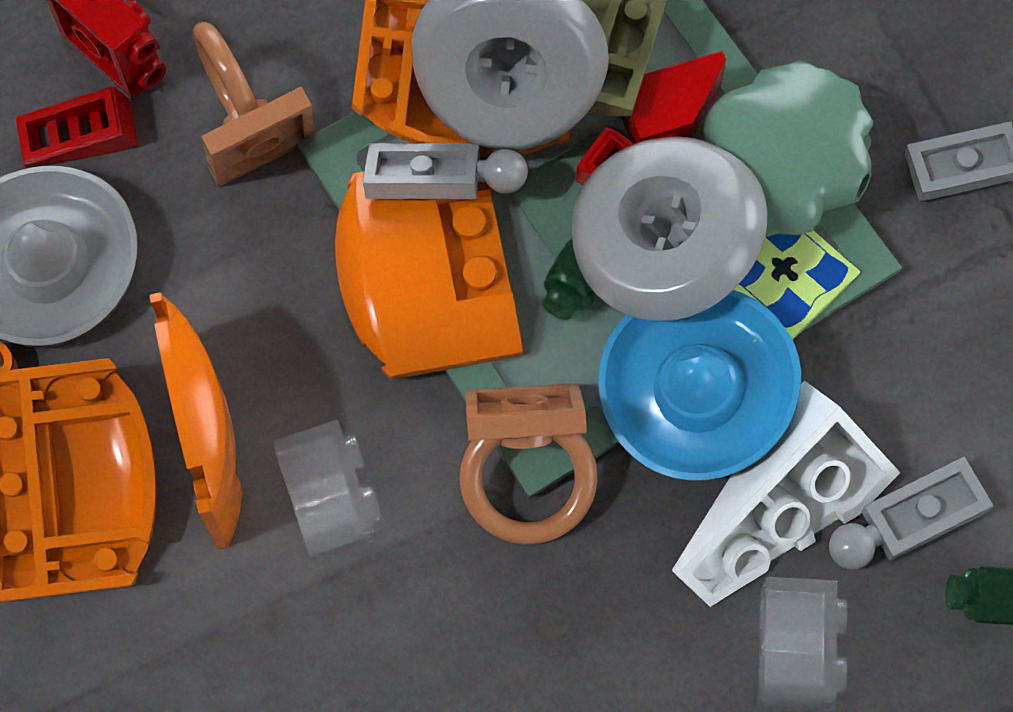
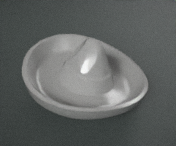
M429 0L416 20L411 41L412 61L416 80L426 103L444 125L472 144L493 150L511 149L523 151L556 140L577 125L596 102L608 70V46L604 31L595 14L582 0Z
M663 137L642 141L628 146L606 159L593 171L582 186L576 198L572 216V241L576 261L588 285L605 303L614 309L637 319L665 321L686 318L700 313L721 301L750 271L760 253L766 235V201L763 189L754 173L741 160L718 146L687 137Z
M63 166L32 167L7 174L0 178V339L22 346L39 348L68 344L98 328L112 315L123 300L134 273L137 258V233L126 202L103 179L82 170Z

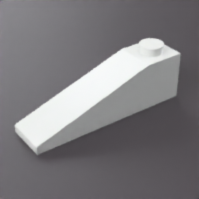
M804 380L801 384L793 418L785 433L758 461L731 475L672 571L711 607L766 573L769 569L770 561L794 546L799 551H802L816 542L814 534L838 519L845 524L860 515L864 506L873 502L900 472L840 406Z

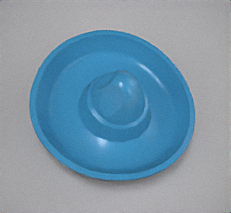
M732 290L712 307L682 319L665 321L645 320L625 315L607 340L599 368L601 405L609 427L621 445L635 459L653 471L684 480L721 478L745 469L758 461L779 441L788 428L797 406L801 388L799 356L790 334L767 307L746 294Z

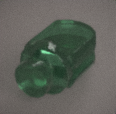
M571 239L559 253L547 272L548 274L544 281V288L547 294L542 300V306L549 314L560 320H570L576 310H585L597 297V294L588 285L579 269Z
M980 565V568H969L965 576L950 575L945 589L948 609L963 610L967 619L974 620L976 623L1013 625V567Z

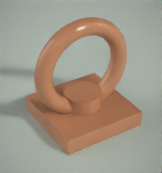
M204 21L194 26L192 37L197 53L218 98L228 114L223 121L224 125L201 136L209 171L218 187H221L297 149V143L314 134L312 104L302 86L269 103L266 99L255 100L239 64L218 30L209 22Z
M579 383L465 390L468 441L471 442L465 451L460 467V490L463 501L471 516L484 530L493 536L515 544H541L568 533L588 512L596 493L598 476L595 457L589 444L582 436L583 433H587L586 410ZM552 440L557 442L567 452L574 468V487L567 503L554 515L533 522L513 520L498 512L489 502L483 487V469L493 449L499 444L513 449H530L546 446Z

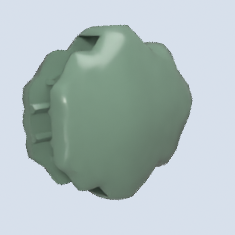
M801 60L789 65L761 70L751 85L732 90L723 95L712 106L705 119L703 131L707 142L737 157L758 179L763 189L767 207L765 237L777 234L802 235L812 232L820 222L824 212L859 201L870 181L872 165L868 150L872 140L868 133L873 127V120L862 104L859 87L847 79L840 78L830 70L818 68L811 63Z

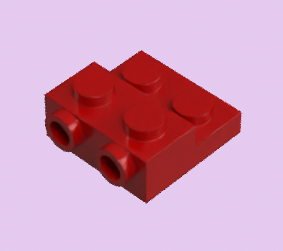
M46 0L60 34L131 99H134L144 89L153 88L162 80L167 67L159 60L156 53L160 46L158 41L149 32L148 26L151 24V20L134 0H126L125 2L123 0Z

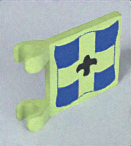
M815 231L802 235L777 234L764 238L762 248L755 263L744 279L733 290L744 293L767 307L782 323L793 340L861 271Z

